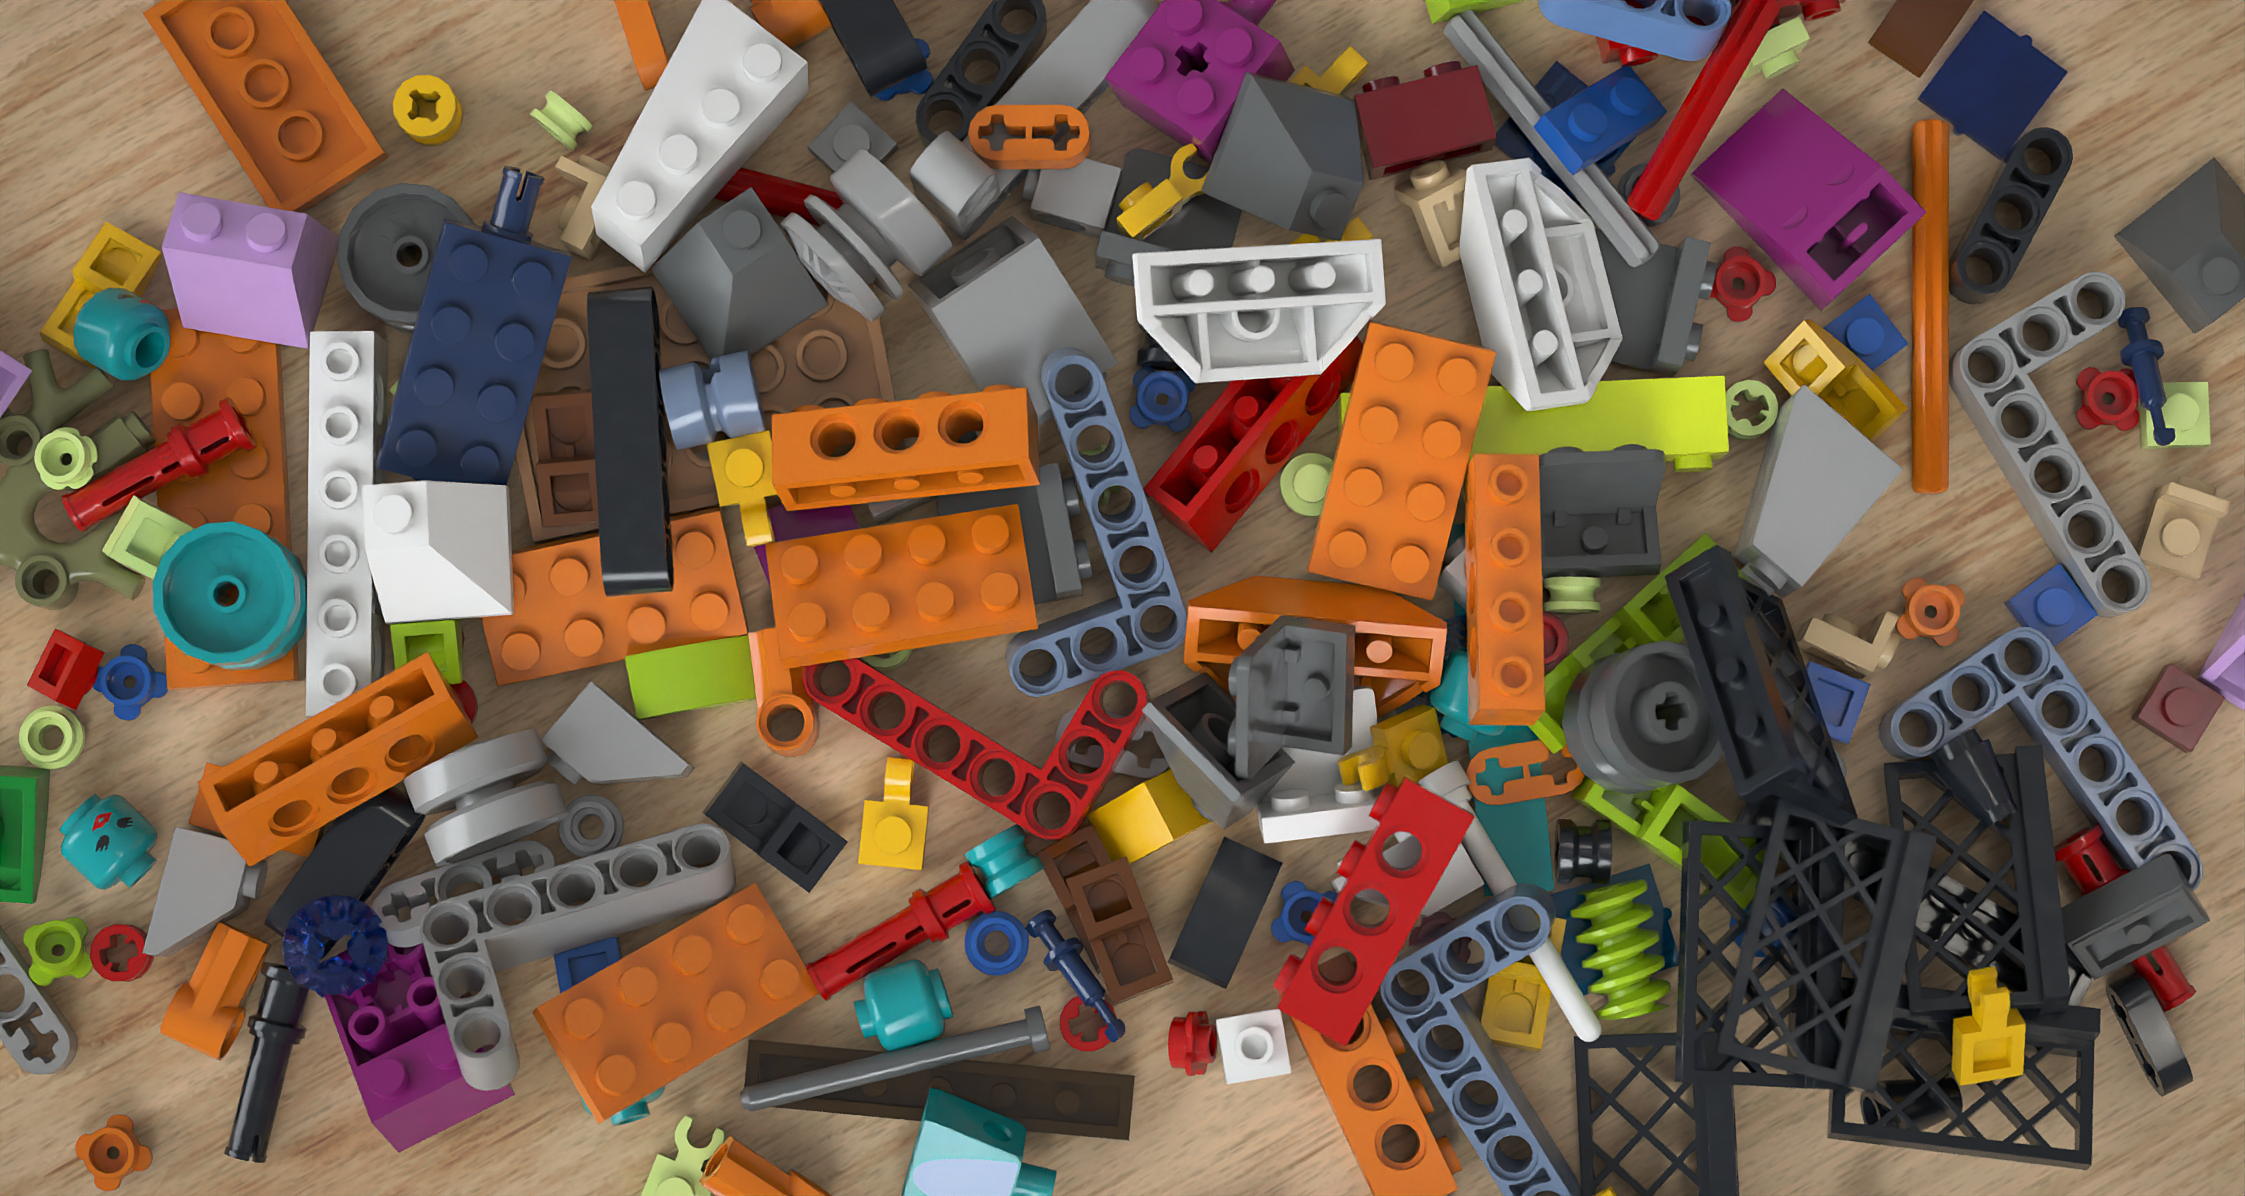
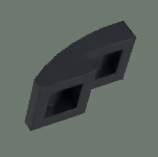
M740 761L703 810V813L708 818L748 846L808 893L811 892L848 842L742 761Z
M1224 836L1167 963L1226 989L1283 863Z

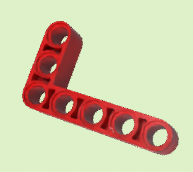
M859 658L839 660L848 666L851 673V681L845 692L838 696L829 697L823 691L820 681L822 671L833 662L808 665L803 670V685L807 694L815 702L1034 835L1048 840H1062L1077 832L1114 773V769L1146 719L1142 710L1151 701L1146 685L1135 675L1123 670L1109 671L1101 675L1091 686L1041 769ZM1117 683L1130 684L1137 693L1135 710L1124 718L1115 719L1110 717L1103 707L1105 692ZM888 694H897L905 704L906 713L904 719L897 727L884 730L876 722L874 709L882 697ZM942 727H952L960 738L959 752L952 760L946 763H939L932 758L928 742L936 730ZM1083 738L1096 739L1101 743L1104 750L1102 765L1090 774L1078 773L1070 761L1072 746ZM996 760L1008 761L1015 771L1013 787L1002 796L991 795L983 784L985 768ZM1050 793H1061L1070 804L1071 814L1068 821L1062 827L1052 830L1047 829L1038 819L1037 807L1044 796Z

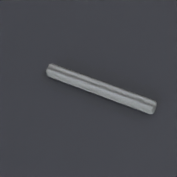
M1473 10L1455 15L1443 29L1446 38L1470 67L1478 65L1482 83L1628 265L1636 268L1650 260L1660 249L1658 239L1637 213L1627 205L1625 198L1596 162L1572 176L1533 128L1542 115L1551 110L1552 107Z

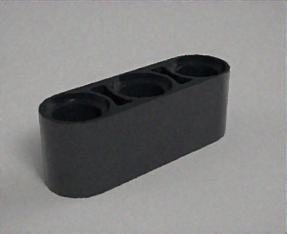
M819 0L834 33L870 97L928 68L912 33L893 0Z
M993 0L923 96L916 109L918 133L922 144L926 148L938 137V135L933 134L928 129V123L934 114L942 110H951L958 113L963 119V123L960 129L953 135L962 142L968 135L970 122L974 116L985 107L996 105L1014 85L1042 46L1047 35L1046 9L1042 0ZM1023 9L1030 12L1035 17L1036 22L1028 32L1012 34L1002 27L1003 17L1010 11ZM977 60H989L1000 70L997 78L986 85H975L969 82L964 74L967 67Z
M2049 127L2035 128L2018 140L2005 155L1949 259V291L1959 301L1967 304L1983 303L2001 291L2014 275L2068 174L2073 161L2072 146L2067 137L2058 130ZM2027 148H2036L2047 154L2051 162L2049 175L2036 174L2028 168L2024 157ZM2006 202L2018 209L2022 218L2020 230L2006 229L1999 224L1995 217L1996 203ZM1968 257H1978L1989 264L1993 275L1991 285L1982 286L1969 279L1965 269Z
M392 786L337 817L271 908L264 924L314 961H321L339 941L414 837L426 815L415 813L410 798Z

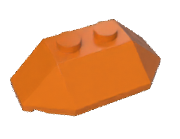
M1254 575L1192 598L1188 602L1183 663L1194 672L1198 671L1200 674L1206 672L1235 702L1236 696L1230 694L1228 683L1233 660L1237 656L1240 657L1241 653L1255 641L1256 637L1261 635L1281 615L1355 625L1353 687L1368 685L1373 689L1377 718L1404 705L1422 691L1428 692L1440 686L1447 622L1388 590L1359 584Z

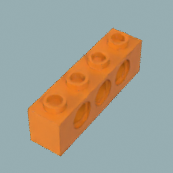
M1004 384L988 386L981 392L958 395L942 391H932L920 395L917 399L889 402L880 398H868L858 401L854 406L826 409L818 405L799 406L790 413L772 414V485L787 511L1040 485L1038 415L1026 387L1015 388ZM982 431L980 436L970 443H957L958 439L967 432ZM910 437L918 438L910 448L894 450L901 440ZM845 444H854V447L847 454L840 457H831L838 447Z
M1474 454L1467 466L1464 477L1469 725H1534L1545 711L1539 454Z
M426 652L198 781V784L219 830L249 867L403 781L412 773L477 739L478 735L456 692L430 654Z
M1347 952L1319 964L1321 973L1332 981L1348 979L1353 975L1357 967V961L1351 963ZM1276 990L1277 993H1278V996H1279V998H1280V996L1282 995V992ZM1370 1003L1361 1019L1359 1035L1345 1047L1288 1015L1372 1195L1445 1196L1458 1190L1452 1175L1462 1171V1167L1447 1136L1444 1135L1435 1140L1424 1116L1434 1112V1108L1419 1077L1417 1076L1407 1081L1396 1057L1406 1053V1049L1391 1018L1389 1017L1379 1022ZM1367 1065H1378L1386 1072L1389 1079L1387 1093L1376 1102L1362 1101L1358 1098L1353 1088L1356 1073ZM1396 1124H1406L1411 1127L1417 1139L1413 1154L1402 1161L1388 1159L1381 1147L1384 1132Z

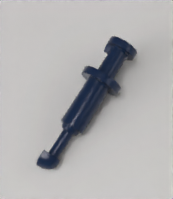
M2131 307L2123 310L2121 316L2117 319L2118 325L2127 330L2130 343L2121 350L2120 358L2124 365L2133 369L2141 406L2151 413L2155 442L2157 445L2166 446L2173 442L2176 436L2174 428H2166L2162 413V407L2166 403L2167 398L2158 360L2163 357L2164 348L2160 341L2148 338L2145 326L2150 320L2148 309L2145 307Z
M1051 910L1038 913L1028 922L1026 930L1032 937H1040L1050 951L1044 958L1043 963L1049 971L1060 970L1083 1004L1096 1008L1108 1025L1105 1035L1110 1041L1116 1042L1125 1034L1126 1027L1123 1021L1117 1019L1105 1003V989L1081 958L1080 953L1083 951L1084 945L1077 937L1067 940L1062 937L1054 926L1056 916Z

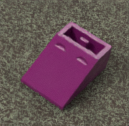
M1783 88L1690 174L1820 311L1826 308L1926 213L1879 163Z
M380 933L314 966L315 972L320 975L319 983L370 1121L398 1152L515 1095L511 1083L497 1090L484 1091L475 1089L464 1079L449 1036L423 943L412 947H396L386 942ZM471 992L463 994L460 998L472 997ZM484 1045L478 1048L475 1053L487 1052L496 1045Z

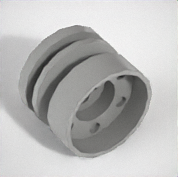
M859 149L830 176L835 192L844 203L840 208L835 210L822 199L810 195L804 200V204L815 221L820 225L816 230L798 214L793 212L780 224L792 241L799 260L812 276L836 300L852 307L867 320L874 322L885 310L869 286L874 283L890 298L898 300L903 295V290L889 267L898 261L908 270L923 276L952 249V242L913 193L877 158L866 150Z

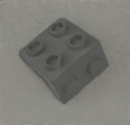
M1140 148L1132 149L1127 153L1124 161L1121 179L1116 190L1106 230L1102 231L1095 254L1096 268L1105 270L1104 276L1109 280L1135 287L1132 254L1232 248L1242 209L1205 193L1190 199L1182 206V210L1143 241L1122 236L1117 230V217L1123 213L1119 207L1121 201L1143 183L1149 182L1155 188L1166 178L1169 180L1171 176L1170 166L1173 157ZM1188 161L1183 166V172L1188 178L1197 180L1204 177L1210 167Z
M1595 228L1623 338L1610 363L1674 377L1683 366L1684 360L1694 362L1700 345L1703 324L1695 323L1693 319L1698 298L1709 299L1716 275L1717 263L1707 261L1711 242L1685 237L1678 248L1660 244V249L1650 260L1641 266L1633 268L1628 265L1603 232Z
M1628 444L1616 447L1612 451L1583 452V450L1576 447H1559L1539 455L1542 577L1544 579L1552 577L1659 575L1662 561L1656 504L1666 468L1665 453L1662 450L1647 449L1642 445Z
M1058 462L1039 466L1040 485L939 495L936 501L938 516L1018 504L1034 605L1083 596L1080 579L1092 577L1086 539L1077 541L1072 539L1068 516L1081 514L1074 476L1061 479Z
M1281 615L1261 635L1256 637L1255 641L1241 653L1240 657L1237 656L1233 660L1228 683L1230 694L1236 696V718L1230 726L1227 747L1229 756L1235 757L1236 777L1252 779L1281 747L1342 756L1352 747L1355 625Z

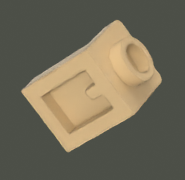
M581 155L578 163L560 156L555 166L560 175L565 180L585 189L581 197L574 194L562 212L558 225L559 229L563 230L560 240L570 252L592 262L603 240L596 235L591 206L611 168L585 155Z
M1436 160L1415 168L1410 173L1411 179L1394 187V191L1398 201L1412 207L1432 262L1444 268L1461 259L1459 245L1467 170L1448 161Z
M2179 477L2177 483L2169 482L2155 489L2136 548V552L2144 565L2192 581L2199 579L2218 519L2227 515L2231 502L2214 496L2216 487L2188 477Z
M1888 610L1878 615L1865 641L1857 637L1860 629L1849 621L1831 614H1824L1822 620L1813 616L1802 623L1796 636V641L1801 651L1862 679L1872 674L1876 667L1885 670L1890 663L1901 638L1900 635L1892 632L1899 616Z

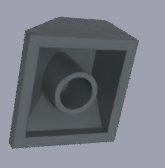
M1246 72L1201 190L1211 197L1285 229L1341 241L1363 186L1355 101L1348 96Z
M2215 157L2114 236L2194 334L2216 321L2245 298V194Z
M752 187L697 222L651 268L711 360L714 357L745 350L749 351L751 357L828 306L793 248Z
M1206 672L1153 699L1142 710L1177 783L1191 797L1196 810L1205 818L1216 822L1223 830L1250 814L1295 763L1280 748L1252 779L1236 777L1235 757L1229 756L1227 747L1230 726L1236 718V702Z

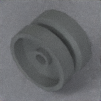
M399 183L375 190L352 209L339 233L337 263L344 286L362 308L371 313L376 319L400 332H413L444 218L468 225H476L453 198L429 185ZM421 249L422 258L416 266L406 267L405 263L414 261L416 250Z
M1660 641L1640 645L1621 653L1599 658L1578 673L1565 696L1562 725L1568 751L1583 774L1606 790L1630 795L1697 779L1717 764L1723 753L1688 646L1669 641Z

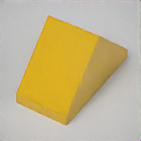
M1171 769L1141 783L1087 816L1098 833L1110 859L1115 861L1126 856L1129 865L1213 822L1196 810L1191 797L1177 783Z

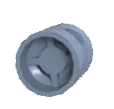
M748 350L714 357L709 369L702 370L695 362L659 369L663 401L677 450L712 443L716 433L722 430L730 438L766 431L761 397Z

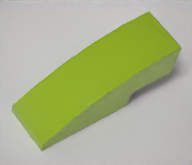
M1585 775L1582 783L1576 787L1570 796L1601 819L1610 820L1613 827L1680 871L1682 870L1683 821L1732 823L1678 784L1628 795L1606 790ZM1701 835V863L1717 879L1739 857L1722 837ZM1739 838L1747 848L1757 840ZM1765 848L1755 856L1761 864ZM1745 866L1723 888L1745 910L1754 896L1758 878Z

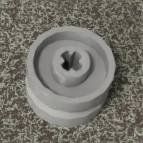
M536 729L523 730L464 747L403 779L415 813L431 815L455 808L458 809L431 824L424 834L436 867L456 863L513 843L539 832L568 816V810L557 783L538 781L515 788V785L539 773L547 763V757Z

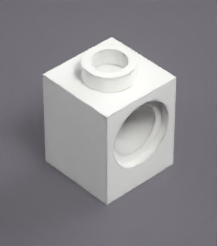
M1276 1008L1215 1019L1224 1077L1227 1084L1292 1073L1281 1010Z

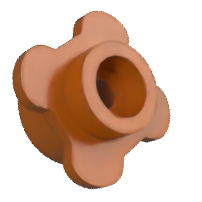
M1920 577L1908 580L1902 587V595L1906 599L1903 615L1898 618L1895 624L1898 634L1907 640L1914 639L1917 636L1930 638L1938 646L1942 647L1954 643L1959 636L1956 623L1960 616V607L1965 603V595L1961 588L1954 584H1949L1945 587L1936 584L1928 585ZM1927 606L1935 608L1936 615L1933 618L1925 615L1924 611Z
M123 1114L109 1117L106 1127L92 1134L80 1136L75 1145L77 1157L84 1161L88 1171L95 1176L94 1183L96 1187L103 1191L118 1189L124 1177L133 1171H145L152 1163L153 1154L151 1149L140 1144L133 1133V1120ZM113 1146L117 1147L120 1152L116 1159H112L108 1155L109 1149Z

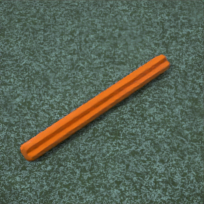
M1925 119L1917 121L1912 128V198L1926 211L1912 226V489L1915 493L1934 495L1944 493L1949 487V125L1943 120Z

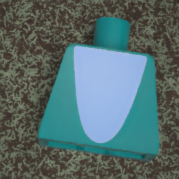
M930 1087L901 1196H1052L1057 1171L1022 1162L1027 1129L1021 1123L942 1090Z

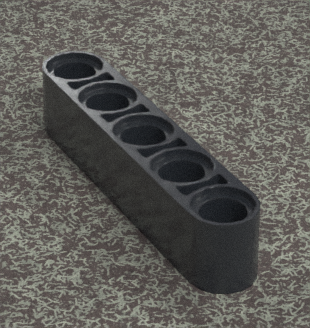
M653 287L588 292L587 319L600 558L605 594L607 597L672 592L674 588V566L665 412L659 378V369H662L660 327L655 290Z

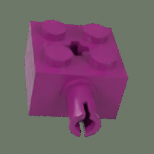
M1163 0L1105 76V79L1123 107L1182 146L1194 144L1197 148L1196 155L1211 164L1246 72L1287 81L1295 69L1281 42L1258 26L1277 0H1229L1228 2H1219L1217 0Z

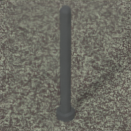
M1040 1005L1024 1009L1026 1019L750 1085L740 1092L742 1105L746 1110L757 1111L1030 1044L1033 1046L1034 1053L1050 1050Z

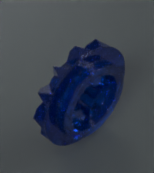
M342 895L321 897L304 905L289 921L282 942L284 963L298 986L303 985L315 991L322 998L328 994H343L350 997L356 989L361 988L367 983L373 984L383 963L387 961V933L384 928L379 926V924L383 923L381 918L364 902ZM317 931L324 937L329 936L335 941L341 939L344 935L348 937L351 934L352 938L347 943V949L353 963L351 964L347 959L343 961L337 956L331 957L328 961L323 960L320 963V958L324 954V945Z

